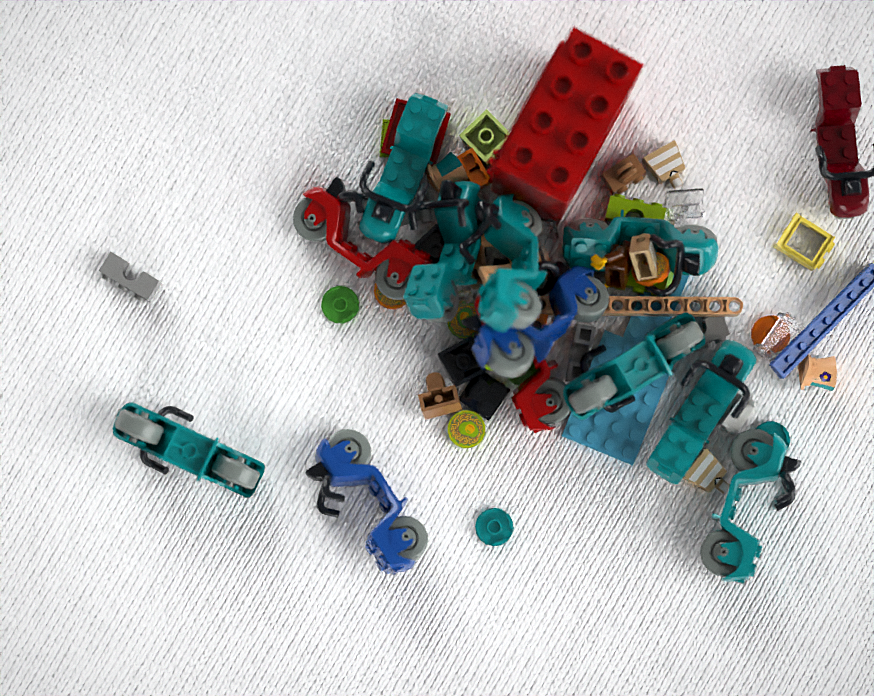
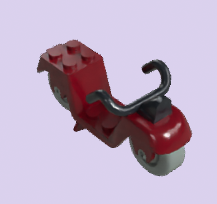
M830 66L829 68L816 70L819 85L817 89L819 110L815 121V128L810 129V132H816L817 147L815 152L819 160V172L828 187L830 212L839 220L852 219L864 214L868 209L870 200L868 178L874 176V168L866 171L858 161L855 122L862 105L859 72L851 66Z

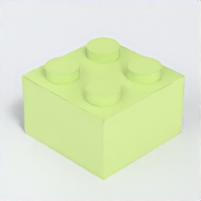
M486 109L459 137L469 149L473 148L478 158L488 166L489 158H496L492 154L494 149H500L509 131Z

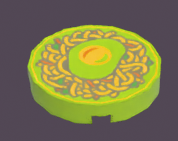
M462 410L455 413L448 423L449 438L456 446L461 448L477 446L485 435V423L482 417L471 410Z

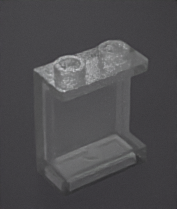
M778 312L776 316L779 319L762 344L756 343L752 349L769 363L806 327V325L795 321L796 317L789 312Z

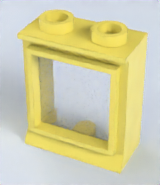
M796 212L773 247L810 271L816 268L819 269L825 261L823 256L826 252L829 253L835 245L833 242L835 236L827 233Z

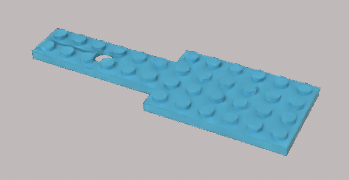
M682 275L677 289L668 297H681L689 275ZM644 292V294L639 296H651V293ZM636 302L634 310L639 311L642 308V304ZM659 302L651 304V309L654 311H659L662 308ZM673 302L670 305L673 311H675L678 302ZM631 316L623 337L604 330L598 346L604 344L606 351L593 357L589 369L616 358L645 340L644 335L672 317ZM669 375L661 376L634 393L635 401L618 409L616 412L611 413L601 409L585 420L578 419L571 412L561 436L633 466Z

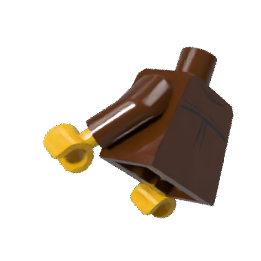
M623 240L621 245L614 244L611 252L604 255L602 259L598 255L591 257L593 262L591 265L595 269L600 270L605 265L606 283L604 286L606 289L608 287L621 290L626 289L633 265L629 253L630 241Z

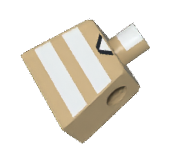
M675 140L646 155L641 160L659 184L669 180L673 189L684 184L679 174L684 172L686 168Z
M641 234L631 238L629 253L638 281L657 278V254L654 243L649 240L650 234ZM645 259H646V262H648V265H644V264H643V261H644Z
M707 448L700 452L683 477L684 480L708 493L715 487L724 494L730 487V484L722 479L727 470Z

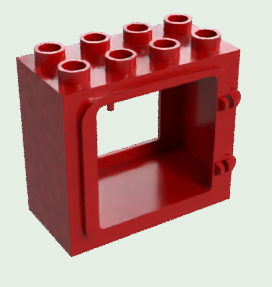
M573 26L566 40H561L500 149H494L492 154L496 156V159L490 157L488 160L491 168H488L486 173L490 177L488 182L492 184L491 191L499 196L514 194L512 200H519L529 204L536 210L541 219L558 227L627 103L645 64Z

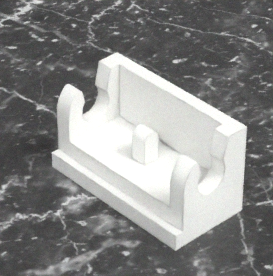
M743 394L738 397L719 424L720 427L733 436L738 433L757 406V402L749 400L740 416L734 419L731 413L741 400Z

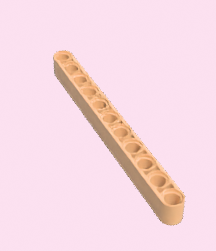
M539 296L540 301L546 303L541 313L554 316L549 296ZM609 296V304L602 316L675 317L686 312L693 317H736L743 310V302L737 297ZM615 302H620L623 308L616 311L612 308V305ZM634 302H639L642 304V308L639 311H635L631 308V305ZM659 302L662 308L659 311H654L651 309V304ZM673 302H678L681 305V309L673 311L670 305ZM696 302L700 305V310L692 311L689 305ZM713 302L718 303L720 309L712 311L709 305ZM733 302L737 303L739 305V310L735 312L731 311L729 309V304Z

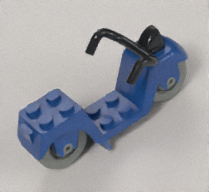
M550 261L538 262V271H542L543 268L551 270V274L544 287L536 289L535 292L538 296L549 293V301L555 317L552 320L553 323L550 325L545 324L539 330L530 325L524 329L509 327L505 332L496 331L489 325L484 324L479 329L480 333L474 339L475 343L472 347L479 366L484 369L487 364L493 372L502 377H518L528 370L534 356L539 363L546 358L553 342L566 333L573 319L582 323L598 320L609 304V294L604 284L593 277L595 271L584 266H574L569 269L561 261L556 263Z
M343 429L337 431L328 440L324 438L319 443L315 452L317 464L305 472L310 479L322 482L317 498L318 511L335 518L339 516V510L324 506L325 498L344 503L346 495L331 492L330 486L369 485V492L373 497L376 496L380 502V509L383 513H387V515L369 533L365 541V548L370 555L373 554L377 560L375 563L381 572L384 571L385 574H392L394 576L399 572L408 571L413 568L416 561L422 557L427 548L428 534L424 525L410 516L398 517L405 508L408 498L404 497L399 501L379 469L369 465L371 446L368 439L356 430Z

